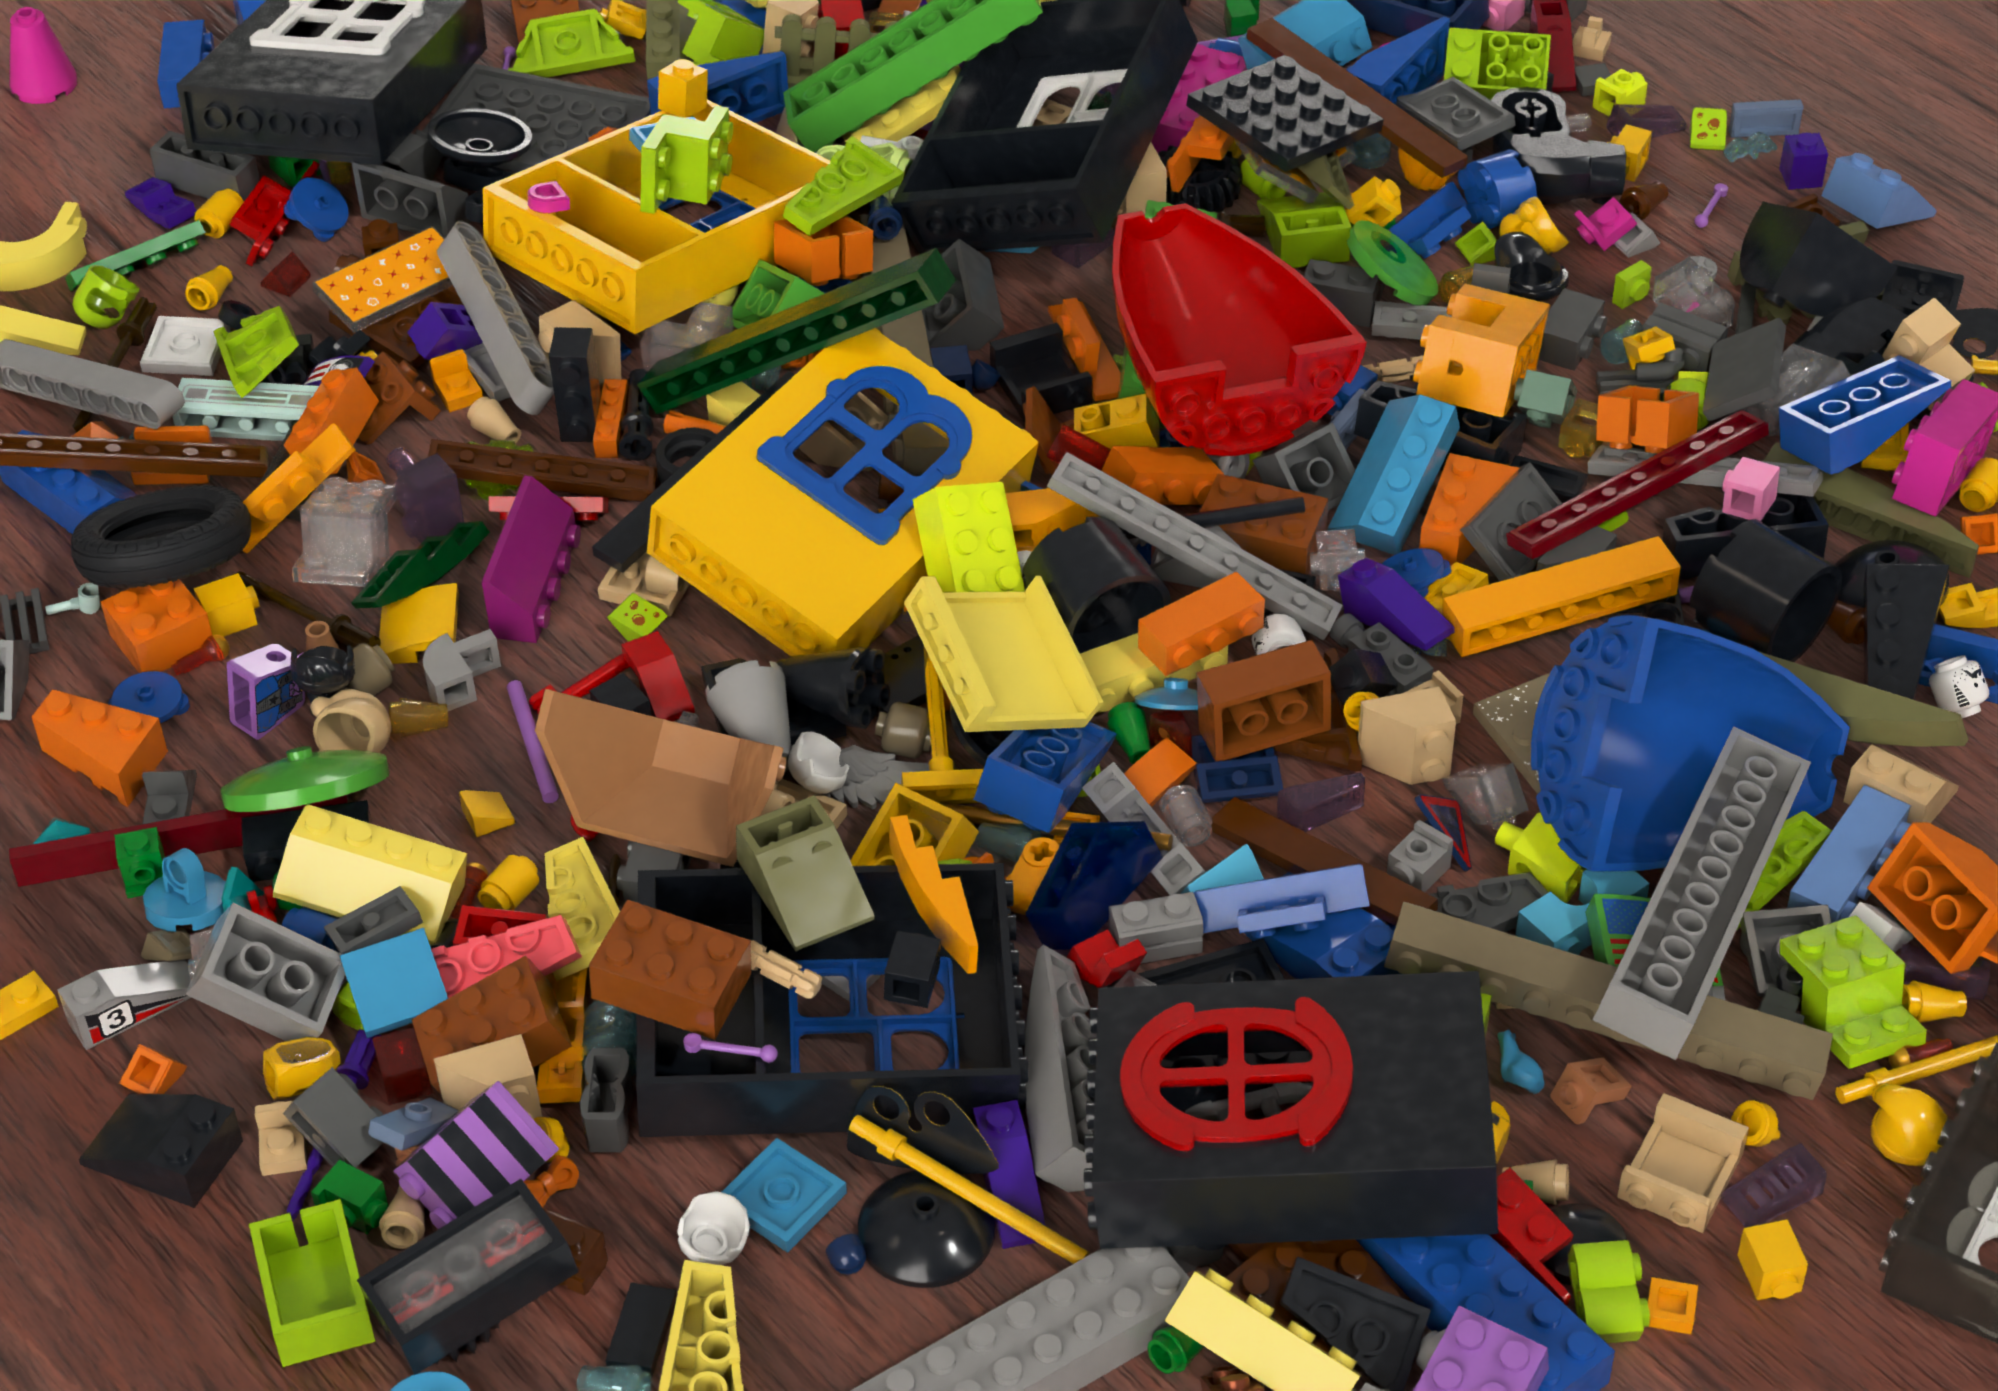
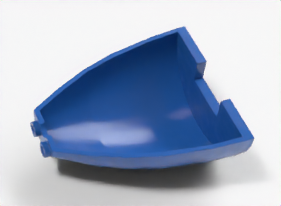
M1638 615L1615 616L1608 618V622L1599 627L1588 628L1570 644L1571 652L1563 664L1554 665L1544 685L1535 714L1531 742V769L1538 771L1541 789L1536 799L1545 824H1552L1560 838L1559 847L1577 864L1590 871H1643L1666 868L1733 726L1811 762L1786 820L1802 811L1815 817L1832 806L1838 779L1832 773L1831 766L1835 757L1844 755L1850 727L1816 692L1792 672L1753 648L1698 628Z

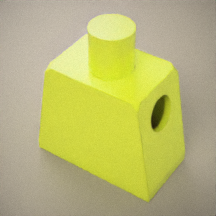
M1541 812L1534 816L1525 830L1506 821L1502 823L1496 834L1495 844L1510 851L1507 872L1509 875L1530 872L1548 892H1552L1565 903H1568L1580 887L1582 873L1586 868L1577 864L1559 847L1560 838L1552 824H1545Z

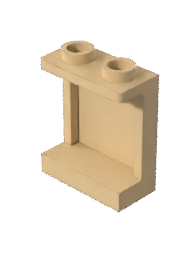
M1663 1093L1657 1104L1654 1122L1631 1165H1626L1621 1173L1617 1198L1627 1201L1636 1208L1646 1209L1670 1219L1679 1226L1689 1227L1703 1233L1743 1156L1749 1127Z

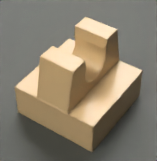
M1590 16L1587 27L1579 26L1572 41L1574 56L1602 62L1611 43L1612 32L1602 31L1603 18Z

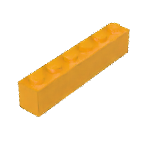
M1657 536L1443 598L1442 615L1454 626L1455 632L1448 636L1460 656L1465 657L1677 595L1681 566L1660 537Z

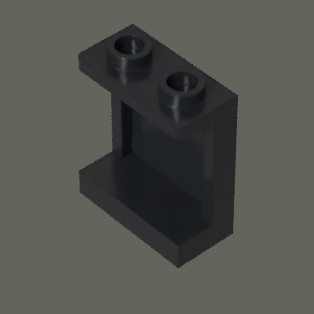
M1058 323L990 342V365L1001 374L998 382L1024 423L1026 417L1023 411V403L1026 402V389L1033 386L1037 388L1053 414L1092 403V376L1088 371L1079 373L1063 349V331Z

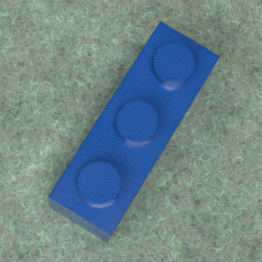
M204 20L164 22L157 80L163 108L180 107L176 84L214 50L212 32H206Z

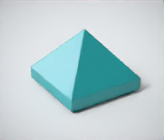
M54 817L33 844L90 834L91 831L88 827Z

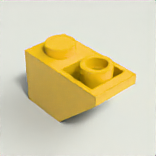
M1145 393L1074 408V438L1077 442L1110 453L1113 446L1160 447L1159 421Z

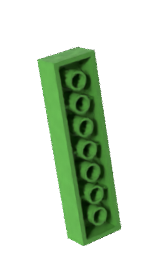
M1040 0L930 1L783 92L789 127L804 147L812 152H816L824 146L832 145L837 138L847 132L851 133L858 130L865 121L876 114L886 113L894 103L904 97L915 95L925 84L934 79L943 78L950 72L951 68L963 61L967 62L974 59L982 49L992 43H1000L1013 30L1034 22L1038 15L1043 13Z

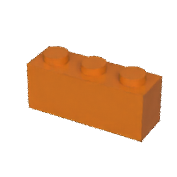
M357 367L344 370L334 369L322 377L320 386L314 396L307 402L306 409L300 419L293 425L292 432L284 444L290 456L295 451L302 453L331 424L339 426L352 445H354L379 402ZM342 464L330 475L337 474Z
M1113 446L1101 470L1162 505H1203L1217 474L1224 475L1202 449L1190 447Z
M1234 572L1138 619V648L1167 676L1264 627L1265 599L1238 572Z

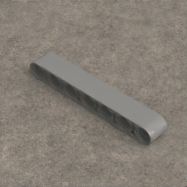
M458 221L437 249V255L512 400L524 412L538 415L554 395L550 363L482 235L470 224Z
M8 339L0 342V388L152 429L161 427L185 404L181 391L167 380Z

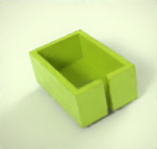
M341 1199L299 1210L308 1245L299 1247L290 1213L249 1223L272 1333L282 1367L376 1342L365 1296L357 1282L360 1275Z

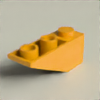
M1050 488L1005 493L1017 552L1023 550L1032 552L1047 535L1057 528L1064 532L1069 528L1085 523L1086 517H1100Z

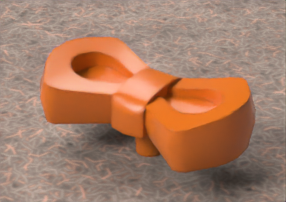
M555 1155L547 1172L541 1173L535 1180H525L523 1182L543 1208L548 1198L559 1190L573 1188L577 1185L579 1170L570 1158Z

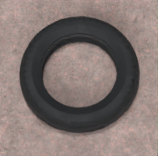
M191 485L166 488V490H155V492L135 495L134 497L126 498V500L112 503L83 519L72 534L71 555L81 575L89 582L99 586L136 588L138 586L146 587L159 583L164 584L168 583V581L173 582L181 578L185 579L198 575V573L206 572L238 555L250 539L251 517L246 505L243 504L242 498L227 488Z

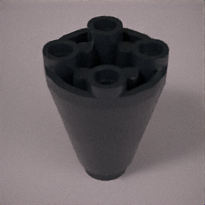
M857 647L791 656L786 660L780 659L777 662L785 675L788 698L846 726L866 729L874 719L879 708H885L888 705L890 688L885 684V655L882 650Z

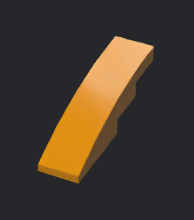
M907 815L890 817L889 846L900 878L914 906L937 939H941V945L968 974L977 973L978 942L960 876L942 879L934 847L916 848Z
M589 967L556 981L553 972L545 976L551 983L572 1046L539 1064L537 1090L540 1104L580 1102L584 1091V1065L586 1061L588 1032Z

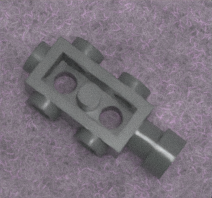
M1347 613L1338 618L1333 624L1329 634L1330 638L1340 647L1349 648L1348 653L1352 649L1381 653L1398 685L1386 696L1404 693L1432 679L1434 668L1424 657L1416 654L1380 622L1364 630V625L1352 614Z

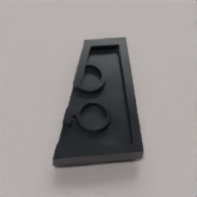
M1297 1257L1292 1265L1279 1304L1331 1348L1334 1346L1355 1359L1357 1363L1354 1367L1378 1387L1390 1391H1404L1431 1309Z

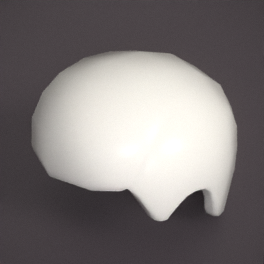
M812 731L800 734L789 753L787 761L793 778L804 789L818 794L835 792L842 788L849 770L848 764H845L843 767L840 766L839 756L841 748L824 735Z
M719 1191L697 1195L692 1199L678 1224V1244L681 1251L690 1260L715 1265H724L732 1262L739 1256L748 1238L750 1223L746 1208L734 1196Z

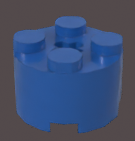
M1507 149L1470 162L1465 169L1459 170L1458 182L1464 190L1468 203L1466 208L1471 215L1469 220L1472 224L1483 221L1488 229L1500 226L1502 219L1507 214L1514 213L1523 201L1531 197H1537L1536 185L1529 166L1522 168L1516 159L1519 155L1517 151Z

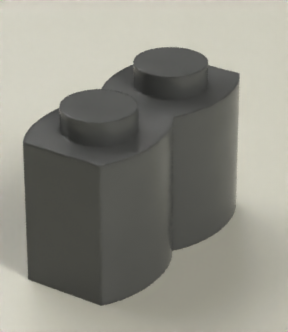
M592 1048L584 1065L587 1086L580 1099L586 1145L589 1152H622L629 1141L630 1126L628 1112L634 1100L628 1054L625 1048Z

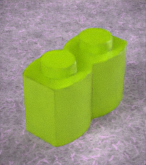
M1629 1240L1572 1244L1568 1253V1267L1575 1299L1576 1315L1606 1343L1638 1341L1644 1332V1327H1648L1650 1324L1647 1299L1639 1298L1636 1281H1641L1642 1265L1639 1254L1632 1253Z

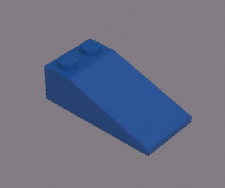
M1441 17L1363 55L1353 66H1349L1346 70L1396 105L1397 97L1418 93L1427 89L1444 75L1450 18ZM1375 133L1366 138L1377 142L1382 135Z
M783 51L697 65L708 70V100L722 107H728L730 111L754 123L783 113L785 107L783 92L788 90L786 54ZM659 76L647 80L651 115L662 111L658 109Z
M1898 355L1779 407L1781 448L1830 475L1840 473L1845 468L1864 460L1950 389L1951 380Z
M1089 722L1085 728L1014 730L987 757L974 800L984 804L993 813L1007 814L1022 821L1029 829L1050 833L1063 819L1081 792V787L1087 783L1114 742L1117 733L1092 722Z
M1288 872L1283 876L1292 875L1293 873ZM1360 908L1327 913L1325 920L1318 921L1319 927L1310 930L1294 931L1293 925L1277 927L1276 934L1267 937L1251 938L1250 932L1244 933L1252 941L1263 938L1275 962L1295 979L1402 974L1384 967L1394 931L1379 918Z

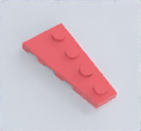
M561 915L508 928L507 932L502 934L470 938L467 943L448 948L444 945L431 948L448 998L525 955L544 976L582 957L567 920Z

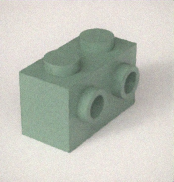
M1527 369L1525 378H1518L1514 400L1518 401L1517 405L1521 412L1528 415L1529 424L1543 428H1551L1552 423L1569 426L1578 390L1570 378Z

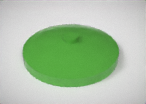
M304 746L286 751V758L269 762L244 773L224 785L220 792L223 806L229 811L258 812L277 810L325 801L360 791L383 781L389 776L390 772L387 757L381 753L360 750L312 752L311 746Z

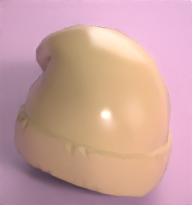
M344 689L330 698L318 696L311 703L310 709L312 714L317 717L314 721L313 735L319 751L360 750L380 753L388 743L392 730L390 717L384 705L370 693L355 689Z

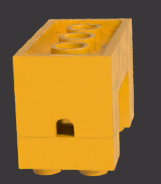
M1465 283L1456 294L1452 293L1449 299L1447 315H1451L1452 318L1438 315L1430 325H1425L1423 329L1420 347L1425 348L1423 360H1418L1413 376V382L1418 383L1416 395L1421 394L1451 405L1503 418L1516 401L1514 400V392L1518 378L1524 379L1527 369L1533 371L1537 369L1550 304Z

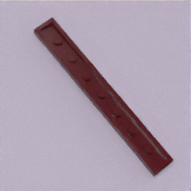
M1740 410L1506 533L1507 545L1533 560L1769 435V424L1744 410Z
M347 795L309 805L321 807L348 803ZM306 805L258 812H234L223 809L9 849V860L18 887L120 869L116 855L115 835L153 827L158 829L165 857L182 848L190 849L195 855L243 846L242 818L304 809Z

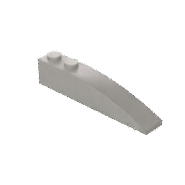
M1042 945L1037 949L1025 1033V1056L1028 1058V1083H1025L1026 1111L1035 1175L1045 1182L1051 1183L1067 1192L1084 1191V1168H1092V1163H1086L1085 1135L1093 1134L1094 1131L1087 1128L1086 1102L1095 1101L1094 1097H1089L1087 1071L1088 1069H1096V1066L1090 1065L1089 1038H1095L1097 1034H1091L1090 1020L1085 1016V1012L1090 1009V1005L1075 962Z

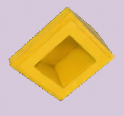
M472 790L459 792L462 811L476 837L515 824V819L500 792Z

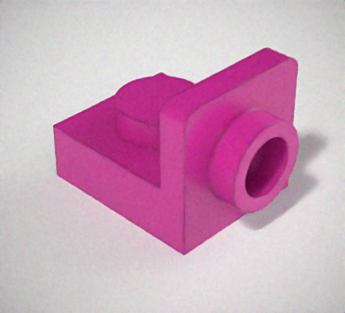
M1614 197L1589 218L1580 210L1574 213V216L1581 224L1576 228L1578 233L1589 245L1595 241L1603 251L1607 250L1637 225L1632 215Z

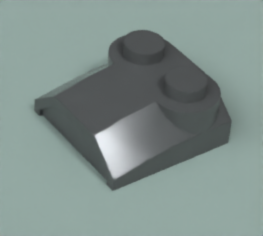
M1828 905L1744 912L1740 921L1742 932L1739 944L1742 952L1748 959L1757 996L1763 997L1768 986L1777 988L1776 977L1784 964L1789 965L1786 973L1787 979L1792 983H1799L1802 976L1780 954V939L1832 923Z

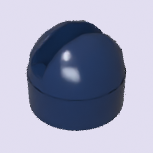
M976 359L971 367L973 386L978 391L990 390L1001 376L994 367L979 359Z
M846 1234L833 1240L826 1248V1255L831 1265L839 1273L851 1275L863 1268L866 1261V1251L858 1235Z

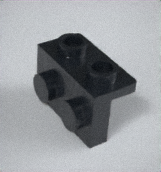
M1899 260L1892 261V264L1897 269L1885 287L1882 302L1909 316L1935 297L1955 317L1965 278L1963 275Z

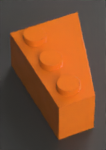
M1449 453L1421 527L1419 548L1432 549L1439 552L1443 560L1449 561L1450 566L1455 562L1462 564L1475 549L1460 529L1519 468Z
M53 689L32 715V721L42 751L73 772L80 771L89 777L93 785L100 790L105 788L116 795L118 801L127 808L144 786L143 772L154 771L168 752L160 720L154 716Z

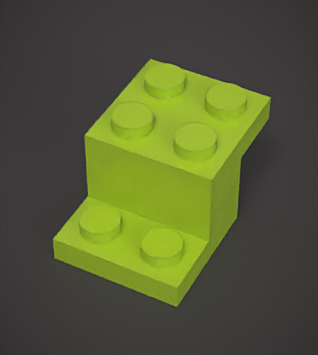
M678 0L677 3L689 10L687 15L697 20L682 51L683 54L693 59L694 65L759 54L764 42V28L727 5L713 0Z
M715 105L705 121L666 114L661 116L641 146V212L655 214L662 201L666 202L668 198L707 205L714 192H719L723 177L729 176L732 168V155L728 154V144H730L733 136V122H729L728 107Z
M1857 915L1780 939V954L1803 977L1801 1015L1805 1016L1803 1022L1809 1027L1833 1034L1830 1050L1848 1069L1893 1055L1902 1047L1908 1050L1926 1044L1927 1030L1902 1006L1905 963Z

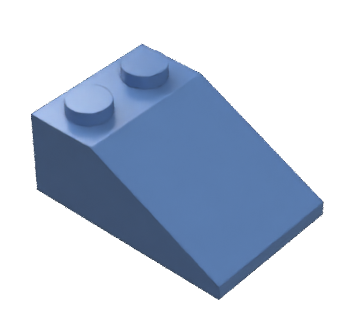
M1854 153L1853 155L1836 159L1821 195L1876 229L1931 218L1935 216L1937 211L1912 186L1902 181L1900 174L1889 169L1879 168L1873 164L1871 157L1861 153Z

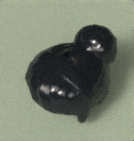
M350 645L347 646V653L344 650L329 646H319L303 652L298 658L296 648L291 652L292 680L301 690L307 693L310 704L318 696L330 698L340 690H344L354 678V653Z

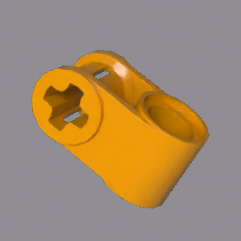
M1039 837L1029 841L1024 846L1023 852L1012 873L1006 879L1013 881V906H1007L1011 908V912L1044 920L1049 914L1053 899L1064 879L1063 870L1058 864L1061 850L1055 840Z

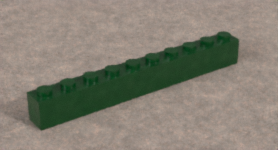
M937 248L658 361L637 385L656 414H659L937 304L955 283L956 279Z

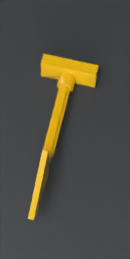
M924 647L925 685L932 759L928 762L929 771L902 772L901 785L935 802L949 804L980 803L975 801L974 797L983 769L954 770L953 760L949 758L943 685Z

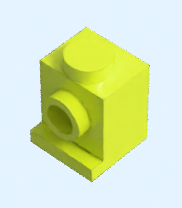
M1622 68L1606 79L1599 77L1595 82L1592 108L1619 122L1645 105L1648 83L1645 82L1644 77L1640 73H1630Z

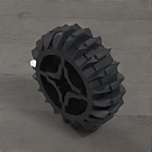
M1170 145L1167 151H1160L1158 153L1165 168L1168 159L1173 157L1178 147ZM1227 151L1222 160L1201 158L1180 192L1171 191L1170 178H1167L1166 202L1171 205L1186 203L1196 209L1218 213L1223 211L1224 207H1232L1233 201L1238 199L1241 192L1242 173L1239 160L1232 156L1231 151Z

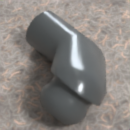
M1675 347V350L1664 353L1665 357L1659 362L1636 363L1635 380L1664 381L1670 379L1684 366L1685 360H1682L1683 350L1680 347Z

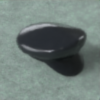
M1510 232L1502 235L1497 240L1494 248L1495 261L1497 263L1495 266L1511 268L1509 294L1535 301H1545L1557 297L1564 288H1567L1569 283L1567 270L1555 258L1548 255L1530 235L1523 232Z

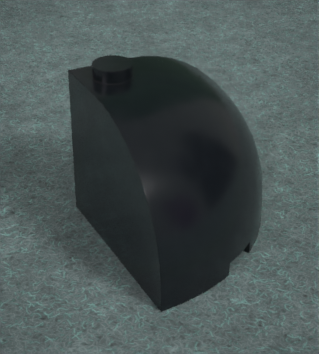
M1764 201L1748 227L1740 253V270L1743 278L1749 284L1765 293L1763 296L1765 301L1781 309L1784 304H1787L1803 312L1824 317L1847 303L1867 297L1876 298L1886 287L1897 269L1895 265L1820 214Z

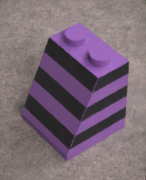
M498 1080L457 1111L393 1171L400 1178L399 1184L403 1191L412 1199H419L429 1210L432 1223L437 1229H440L519 1179L525 1181L552 1157L559 1148Z

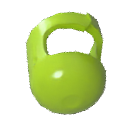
M92 265L78 287L72 305L76 315L86 324L101 329L111 328L120 322L130 301L135 300L139 287L109 268ZM115 308L119 312V317L109 318L108 315L103 316L106 314L103 309Z

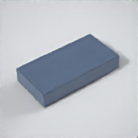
M1800 99L1733 103L1728 130L1730 137L1799 134L1803 112L1802 101Z

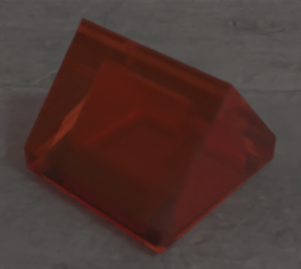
M292 251L260 283L264 288L290 297L311 277V274Z

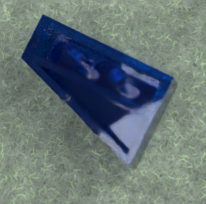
M1145 821L1071 823L1025 913L1042 945L1052 950H1071L1074 945L1094 936L1109 919V906L1122 904L1159 863L1163 856Z

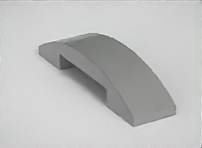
M1115 762L1111 763L1081 787L1112 826L1121 827L1124 823L1141 826V830L1172 834L1173 842L1170 851L1139 847L1137 851L1132 850L1169 895L1181 894L1190 883L1206 873Z

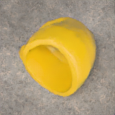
M1536 196L1523 201L1514 213L1507 214L1500 223V237L1510 232L1526 233L1535 239L1547 254L1558 252L1569 243L1567 238L1557 229L1543 204Z
M1878 1084L1872 1091L1873 1100L1880 1107L1872 1119L1871 1137L1879 1151L1886 1158L1909 1166L1927 1165L1941 1158L1948 1144L1950 1124L1946 1113L1938 1101L1917 1089L1894 1084Z

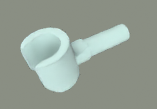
M93 583L81 585L78 588V597L45 606L47 615L72 609H80V611L86 614L96 613L100 608L99 586Z

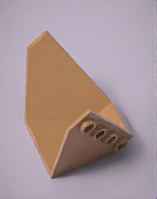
M548 689L544 691L535 727L536 735L577 827L731 867L737 861L736 825L761 815L774 789L775 781H781L786 767V758L782 756L783 747L729 736Z

